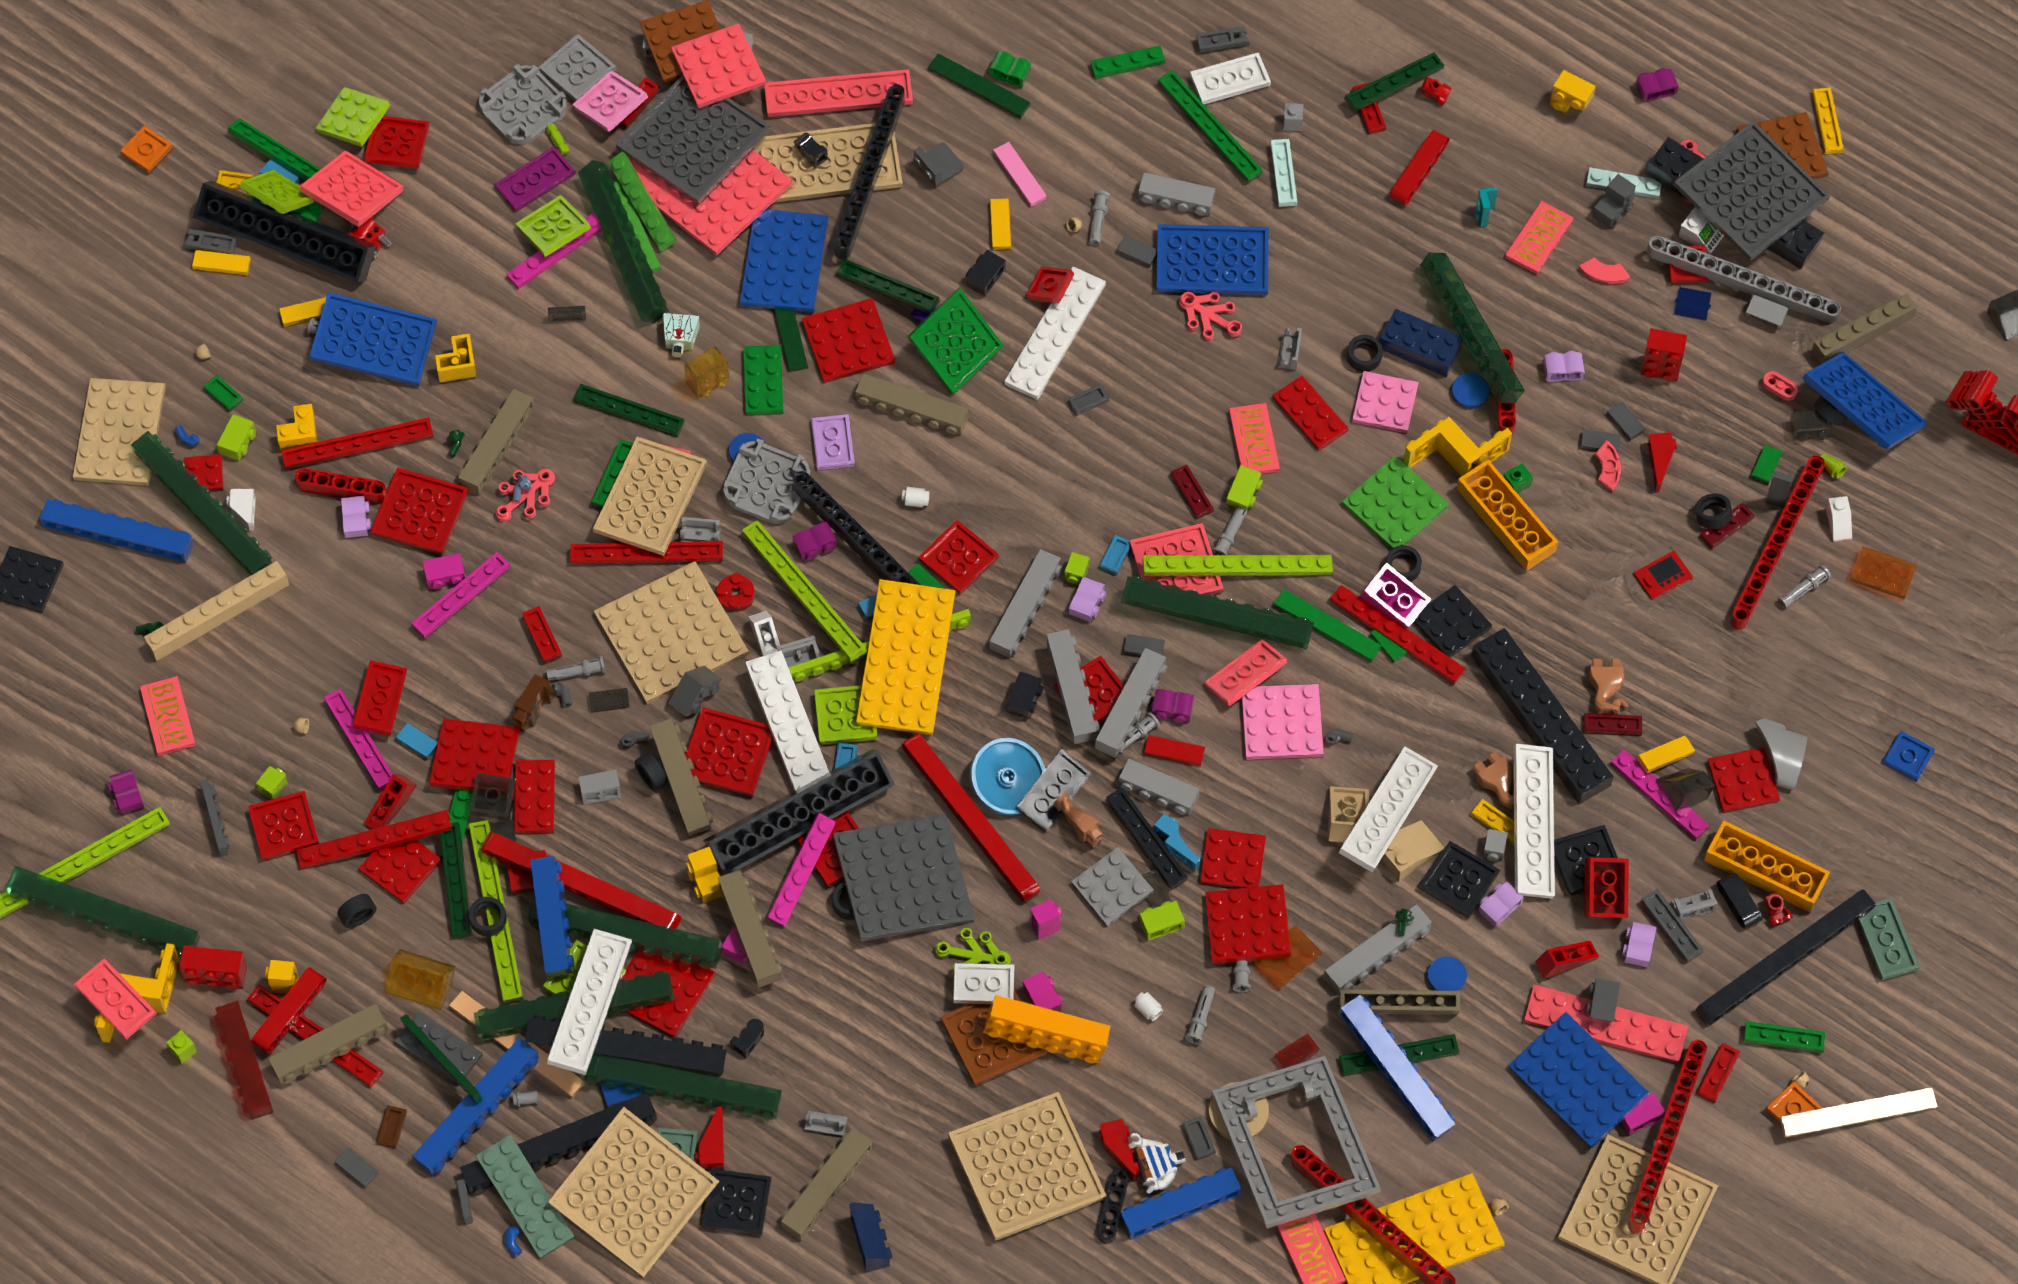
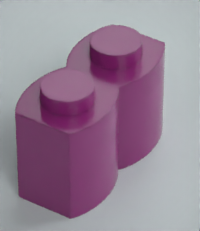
M1661 68L1655 73L1644 72L1636 80V86L1643 102L1675 95L1679 88L1673 71L1670 68Z
M827 522L817 524L792 536L793 543L802 561L813 560L819 553H829L837 546L836 539Z
M1156 689L1152 714L1158 720L1172 719L1180 724L1190 722L1194 695Z
M132 769L109 776L111 782L107 784L110 793H115L116 799H113L116 811L120 810L121 814L124 815L144 808Z

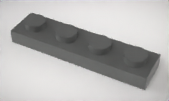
M208 779L200 780L217 846L222 857L228 855L227 848L230 847L228 836H223L222 831L226 830L223 818L219 819L218 813H221L219 802H214L213 798L217 794L214 784L210 785Z
M1658 889L1641 899V903L1686 962L1703 953V948Z

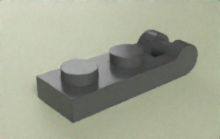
M1243 26L1196 34L1200 53L1238 46L1243 48L1250 44L1246 37V28Z
M188 229L186 233L187 240L184 241L183 248L189 251L200 250L234 254L238 239L236 236Z

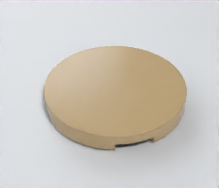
M1238 1082L1229 1083V1084H1226V1085H1224V1086H1222V1087L1229 1086V1085H1232V1084H1235V1083H1238ZM1212 1097L1209 1104L1210 1122L1220 1135L1230 1139L1215 1100ZM1265 1097L1254 1100L1258 1116L1246 1120L1252 1137L1262 1131L1268 1121L1269 1106Z

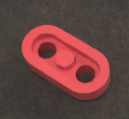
M1774 371L1764 375L1762 383L1766 390L1785 401H1791L1796 398L1798 387L1794 382Z

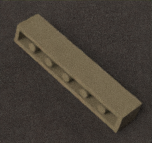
M1906 293L1814 341L1811 353L1820 365L1842 352L1848 353L1913 319L1917 305Z
M864 373L855 391L856 401L862 405H870L880 411H888L895 416L909 418L915 423L927 424L933 429L945 430L951 435L957 434L961 436L969 418V408Z
M513 389L511 394H507L504 405L495 414L493 423L487 426L483 439L480 438L478 440L476 450L469 455L466 466L460 469L458 473L460 486L467 487L469 491L478 495L481 494L534 409L533 397L516 389Z
M671 718L650 726L689 836L691 837L712 829L710 825L713 822L710 811L706 812L704 808L707 802L704 794H699L697 789L700 787L697 776L693 777L691 772L694 766L691 758L687 759L684 753L688 751L684 740L680 741L678 736L681 734L678 722L674 724Z
M738 870L718 877V886L757 988L779 981L782 968L779 961L775 962L773 957L776 955L772 944H768L767 938H769L766 927H762L760 923L762 921L760 911L755 910L753 905L756 904L754 895L748 892L749 882L746 875L742 876L741 871Z
M1340 990L1339 1010L1361 995L1362 998L1368 1000L1371 1005L1370 1009L1374 1014L1458 1015L1460 1012V991Z
M375 1003L268 1059L281 1085L293 1082L301 1074L312 1072L319 1065L328 1064L334 1057L338 1055L343 1056L350 1049L365 1045L373 1037L377 1038L384 1035L389 1029Z
M853 1128L849 1133L846 1132L842 1136L841 1144L838 1148L832 1149L828 1156V1161L819 1166L815 1178L809 1179L804 1187L805 1191L795 1197L791 1209L786 1210L780 1218L782 1229L800 1241L803 1240L872 1150V1141Z

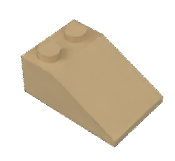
M1330 786L1329 841H1346L1369 804V789Z
M1420 820L1397 832L1381 861L1399 882L1441 854L1445 848L1424 822Z

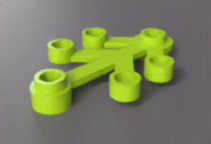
M969 928L961 930V939L967 942L971 950L950 947L947 942H939L935 947V954L940 959H946L952 955L968 958L969 960L963 964H979L982 961L989 962L988 964H1011L1010 955L1007 952L999 951L992 941L991 934L986 931L980 934V942L987 946L991 954H986L982 951L972 937V930ZM968 932L970 936L965 937L963 934ZM988 936L989 940L985 941L982 938ZM944 946L947 949L945 951H941L940 947ZM998 958H1004L1005 960L1003 962H999ZM955 965L952 968L953 975H955Z

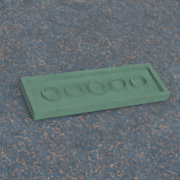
M511 1135L476 1155L477 1160L539 1258L544 1257L574 1238L560 1212L548 1203L551 1198Z

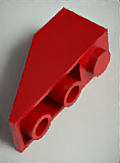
M1123 1119L1099 1124L1103 1149L1121 1168L1128 1172L1133 1182L1137 1181V1174L1140 1173L1138 1162L1133 1160L1132 1155H1135L1134 1148H1129L1127 1138L1130 1136L1128 1125H1124Z

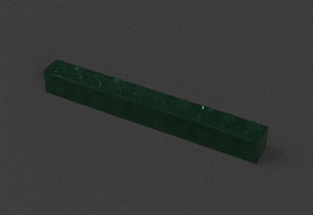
M591 160L578 172V175L641 321L655 324L663 317L664 313L669 312L666 300L662 297L659 290L660 287L653 276L652 269L649 267L646 260L647 257L642 251L640 241L634 232V227L630 223L627 211L622 205L621 197L616 191L615 183L609 175L608 167L603 162Z
M1429 252L1420 266L1498 403H1516L1525 390L1446 253Z
M147 431L131 444L136 456L250 575L272 564L271 554L266 549L262 550L259 547L260 543L255 537L252 536L250 538L247 535L248 531L241 523L238 525L234 521L235 517L230 511L226 512L222 508V503L217 498L213 499L210 496L211 492L205 485L201 486L198 483V478L192 472L188 473L185 470V464L180 459L177 461L173 457L174 453L169 447L164 448L161 445L162 441L156 434L152 435Z
M1139 576L1127 577L1121 601L1122 604L1303 649L1308 648L1314 622H1310L1309 619L1304 617L1298 619L1288 613H1274L1268 608L1258 609L1254 608L1251 604L1245 603L1242 605L1231 599L1222 600L1218 599L1215 595H1202L1195 590H1181L1178 586L1161 585L1160 582L1155 580L1145 581Z
M15 866L6 885L9 895L15 899L23 898L32 905H43L51 912L59 911L68 918L75 919L76 917L82 919L87 925L93 926L95 924L101 926L100 928L104 931L118 932L124 938L130 939L132 937L143 945H154L160 951L165 950L167 943L174 944L179 958L182 957L183 946L196 947L200 939L199 932L18 866Z
M534 897L527 917L530 925L539 929L536 899ZM567 904V910L564 911L565 918H568L570 929H567V934L573 938L583 937L590 941L593 930L597 929L631 939L632 944L629 951L638 950L649 956L655 954L666 960L676 959L687 965L693 963L704 969H716L723 951V945L719 939Z
M657 971L649 976L638 975L631 980L619 979L607 1014L675 1000L669 971ZM559 992L555 996H540L532 1001L521 1000L513 1005L502 1004L494 1009L483 1008L478 1010V1012L474 1013L479 1041L527 1032L528 1020L533 1018L534 1014L546 1016L545 1020L553 1021V1018L562 1019L571 992Z
M596 1053L592 1055L586 1075L581 1074V1081L589 1085L602 1084L609 1089L618 1087L623 1088L624 1091L629 1093L640 1091L643 1094L648 1093L649 1097L657 1095L670 1101L677 1099L682 1100L686 1104H702L706 1108L722 1106L723 1111L726 1112L738 1111L746 1116L758 1115L766 1120L777 1119L782 1099V1090Z

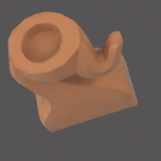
M1592 659L1588 677L1590 684L1596 691L1595 709L1599 714L1618 715L1620 706L1628 708L1626 701L1621 698L1613 700L1612 704L1606 701L1614 696L1622 687L1624 667H1622L1620 659H1611L1609 667H1603L1602 659Z
M1493 752L1487 757L1490 766L1486 768L1481 761L1473 766V772L1477 776L1476 782L1481 787L1494 791L1500 803L1513 810L1514 795H1510L1513 779L1512 766L1505 756L1501 757L1497 752Z
M1068 793L1062 794L1055 800L1053 805L1058 811L1062 810L1082 844L1087 842L1092 848H1095L1102 842L1101 836L1103 833L1098 828L1099 822L1086 811L1073 807Z

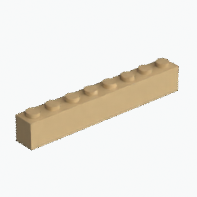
M277 561L146 635L144 640L147 648L156 661L162 659L289 586L286 573Z

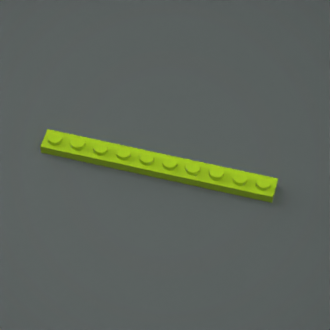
M757 520L742 529V534L850 662L867 652L866 647Z
M1143 555L1142 558L1144 576H1290L1333 574L1332 555Z
M969 609L952 614L949 632L953 629L965 628L971 624ZM869 641L862 643L866 647L867 652L852 662L840 650L788 667L793 681L800 682L806 677L818 676L825 671L837 670L843 665L855 664L861 659L867 658Z
M161 807L0 895V919L169 826L170 822Z
M484 820L469 823L483 897L498 899L505 908L496 859L484 854L480 850L490 832L489 822ZM486 907L489 926L494 925L499 920V912L495 908ZM507 918L504 929L500 933L491 936L504 1004L524 1000Z

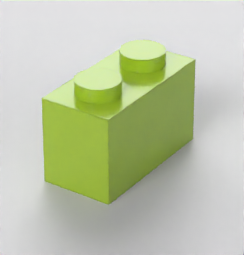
M233 414L217 443L219 454L240 461L242 455L245 456L248 451L250 440H253L256 436L254 422Z
M1240 465L1226 504L1235 508L1241 506L1247 511L1249 507L1253 508L1256 500L1254 496L1255 491H1259L1263 480H1261L1262 473Z
M1167 901L1159 907L1147 908L1139 916V922L1147 941L1182 930L1185 927V920L1177 901Z

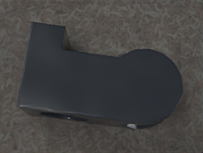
M805 132L794 140L797 150L815 168L828 159L827 148L819 145L809 133Z
M759 1019L748 1021L743 1034L739 1038L733 1036L730 1040V1048L747 1059L764 1036L763 1022Z

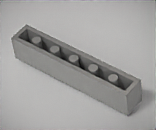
M1040 549L990 639V650L1008 658H1011L1013 653H1017L1021 638H1025L1028 633L1029 623L1034 622L1038 607H1042L1045 602L1046 592L1051 591L1055 576L1058 577L1062 571L1063 566H1061L1060 557Z
M1069 629L1047 634L1046 643L1073 743L1077 744L1096 740L1099 725L1098 721L1093 719V715H1095L1093 703L1089 704L1088 701L1090 692L1088 686H1084L1083 681L1086 680L1084 670L1079 668L1081 659L1079 652L1075 653V637L1071 636Z
M1147 648L1144 649L1096 738L1095 749L1115 758L1119 752H1123L1127 736L1131 737L1135 728L1133 726L1135 721L1139 722L1143 713L1141 711L1143 706L1148 705L1151 699V691L1156 690L1159 684V676H1163L1167 669L1165 656Z
M1417 904L1409 909L1415 918L1412 924L1406 923L1404 936L1397 935L1399 920L1396 919L1325 970L1324 979L1338 995L1340 990H1351L1356 982L1364 981L1374 969L1375 971L1381 969L1385 964L1384 962L1388 959L1393 960L1400 954L1399 951L1404 948H1410L1417 938H1423L1430 932L1432 921Z

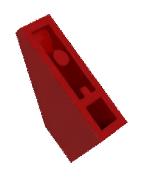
M1672 432L1649 434L1647 445L1656 493L1660 492L1674 450H1677L1676 439H1673Z
M393 774L364 824L371 829L387 826L408 801L417 784L402 774Z
M1590 940L1547 949L1535 962L1542 976L1547 978L1563 974L1598 959L1599 955Z
M718 1106L699 1144V1152H695L696 1163L706 1171H711L712 1169L724 1170L722 1106Z

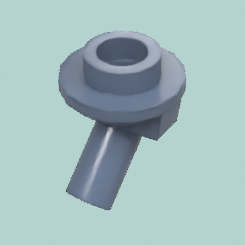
M518 475V482L514 487L512 500L520 501L522 489L531 490L530 485L532 483L526 475Z

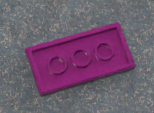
M552 147L495 183L494 187L516 213L573 177L576 173L555 147Z

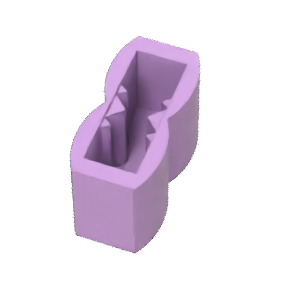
M1568 351L1564 354L1550 352L1544 356L1543 365L1546 381L1559 382L1583 379L1585 371L1582 353L1576 351Z
M364 496L341 498L345 538L368 536V530H371L370 518H367V513H370L369 501H365Z
M1083 577L1069 607V614L1091 622L1093 617L1096 618L1100 609L1097 606L1100 601H1104L1107 594L1105 584Z
M1508 882L1503 885L1501 883L1498 884L1493 890L1494 894L1490 897L1485 896L1479 903L1478 912L1494 927L1502 923L1523 903L1524 897L1521 894H1517L1516 889Z
M1633 922L1632 927H1628L1626 938L1629 939L1628 945L1624 944L1622 956H1626L1625 963L1648 967L1656 933L1655 926Z

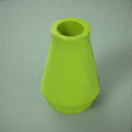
M1826 453L1821 455L1825 461L1824 468L1833 478H1841L1847 470L1845 463Z

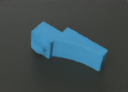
M1163 814L1154 824V831L1165 841V846L1169 852L1195 872L1200 867L1201 858L1194 854L1181 838L1177 820Z

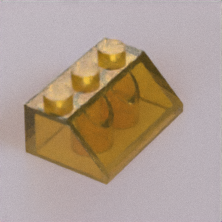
M400 949L392 957L385 993L441 1010L452 985L456 966Z

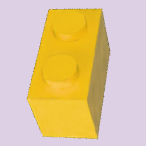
M271 960L270 967H266L265 972L268 986L271 987L274 994L286 995L299 979L294 962Z

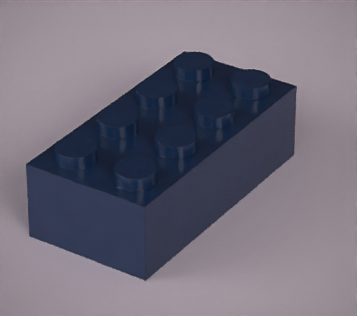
M1395 308L1380 337V343L1383 351L1447 377L1462 349L1464 337Z

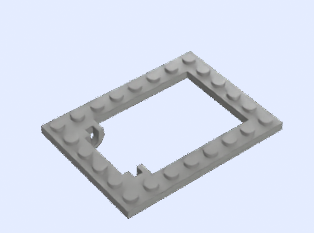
M1326 1056L1212 1090L1213 1098L1266 1229L1381 1193L1377 1178ZM1300 1086L1301 1090L1305 1091L1306 1102L1320 1098L1353 1179L1278 1202L1246 1120L1258 1116L1254 1100Z

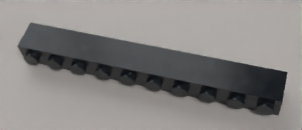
M534 1014L533 1018L528 1020L525 1042L553 1046L562 1019L553 1018V1021L545 1020L546 1016ZM605 1026L602 1027L594 1053L722 1074L727 1052L726 1049H723V1045L712 1043L711 1047L703 1046L704 1042L692 1040L691 1044L683 1043V1038L672 1037V1041L664 1040V1035L652 1034V1037H646L644 1032L632 1031V1034L624 1033L625 1029L613 1027L612 1031L604 1030Z
M645 1093L519 1143L517 1146L535 1172L549 1163L556 1164L564 1157H573L584 1149H591L623 1107L648 1126L657 1121V1115L648 1093ZM478 1160L460 1167L470 1195L481 1194L487 1188L494 1187Z

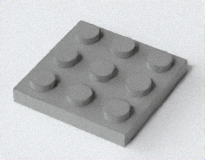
M579 34L539 66V71L575 102L611 70L616 71V65Z
M1119 847L1071 881L1072 885L1107 927L1154 893L1152 887Z

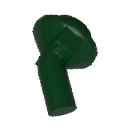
M454 430L447 436V440L454 443L448 452L452 457H455L461 447V441L465 436L464 432Z
M160 621L153 624L146 623L137 626L136 631L138 634L149 631L150 634L162 627L163 623Z
M1401 908L1400 911L1396 910L1395 919L1399 920L1398 936L1405 935L1406 923L1412 924L1415 918L1412 915V911Z

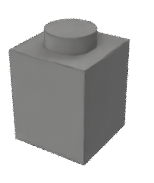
M1285 103L1283 130L1302 131L1303 104Z
M1488 829L1483 858L1493 862L1503 860L1508 832Z

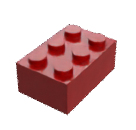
M1650 328L1640 375L1677 382L1687 335Z
M1586 858L1584 918H1628L1629 859Z
M183 946L179 968L185 983L192 986L203 984L211 988L223 986L231 990L244 989L247 964L242 951Z

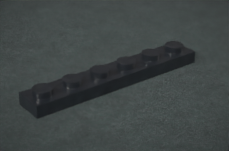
M1122 787L1106 797L1107 802L1172 890L1187 881L1188 876Z

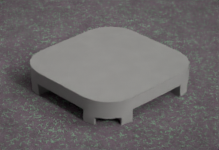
M520 64L513 66L514 71L488 90L484 88L481 91L479 106L483 117L507 141L515 145H527L544 134L548 128L547 125H556L565 117L567 103L564 93L562 91L559 92L539 72L537 66L534 64L532 66H520Z
M756 439V441L746 444L743 443L725 480L723 489L724 500L730 507L768 523H786L794 516L801 500L793 490V477L798 471H805L809 475L811 472L805 457L800 454L797 457L763 443L764 440Z

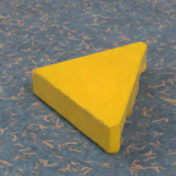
M219 170L216 183L238 190L241 181L249 179L253 175Z

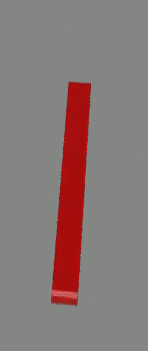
M1813 455L1808 459L1733 610L1730 622L1735 629L1741 630L1747 626L1822 475L1825 461L1821 456ZM1744 601H1749L1752 604H1746Z
M916 733L902 742L901 745L905 753L1019 899L1025 903L1040 893L1041 890L1037 882L919 733Z
M489 832L480 849L484 854L505 864L509 862V865L519 870L523 868L522 871L532 875L531 860L549 857L494 832ZM560 862L562 866V873H559L560 880H563L566 891L665 935L674 936L682 920V917L677 913Z
M1693 1040L1686 1053L1628 1220V1228L1633 1233L1643 1232L1647 1225L1707 1051V1045L1702 1040ZM1682 1083L1687 1084L1689 1087H1684ZM1675 1100H1680L1683 1104L1677 1103ZM1670 1117H1675L1677 1120H1672ZM1658 1151H1663L1666 1154H1660ZM1652 1168H1658L1660 1171H1654ZM1646 1185H1652L1654 1188H1648ZM1640 1202H1646L1648 1205L1644 1206ZM1634 1219H1639L1642 1223H1637Z
M1297 1145L1292 1149V1166L1316 1188L1322 1189L1345 1181L1306 1146ZM1298 1156H1303V1157H1305V1158H1303V1159H1298V1158H1296V1157H1298ZM1314 1168H1315V1169H1318L1319 1171L1313 1172V1171H1311V1169H1314ZM1332 1181L1333 1184H1326L1325 1182ZM1363 1198L1338 1206L1425 1284H1456L1455 1277L1367 1199ZM1355 1207H1361V1208H1363V1209H1361V1210H1356V1209H1354V1208H1355ZM1374 1219V1220H1376L1377 1222L1371 1223V1222H1369V1220ZM1389 1232L1391 1235L1386 1236L1383 1233ZM1404 1245L1406 1248L1401 1249L1398 1246ZM1419 1258L1421 1261L1416 1262L1412 1259ZM1429 1271H1434V1272H1436V1273L1433 1274V1275H1431V1274H1428L1427 1272H1429Z

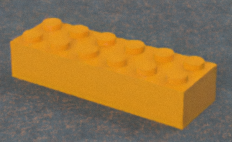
M1486 460L1458 479L1457 491L1526 572L1556 553L1557 539L1489 460Z
M1724 820L1704 859L1705 862L1729 874L1736 873L1740 879L1771 894L1777 893L1783 900L1810 913L1830 874L1829 871Z
M995 995L987 1013L983 1033L995 1038L1001 1037L1013 1043L1027 1044L1031 1048L1038 1047L1046 1049L1050 1053H1060L1069 1058H1079L1087 1063L1098 1064L1107 1046L1111 1026Z

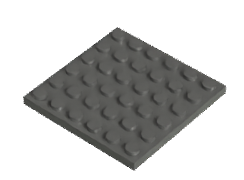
M682 75L616 143V148L626 153L630 158L691 200L700 204L766 136L771 128L770 125L730 98L698 109Z
M1754 121L1674 182V186L1749 261L1830 198V195Z
M946 815L833 833L832 838L860 942L974 922L973 910Z

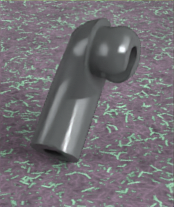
M553 682V692L561 698L562 706H571L572 701L569 688L561 683Z
M1334 729L1325 735V741L1330 745L1340 740L1351 743L1353 733Z
M630 731L621 738V744L625 747H630L637 742L648 743L650 734Z

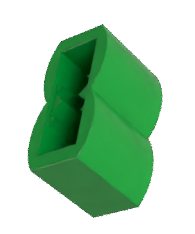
M998 51L989 68V76L1000 81H1006L1016 87H1023L1031 71V63L1025 58L1013 57L1008 52Z

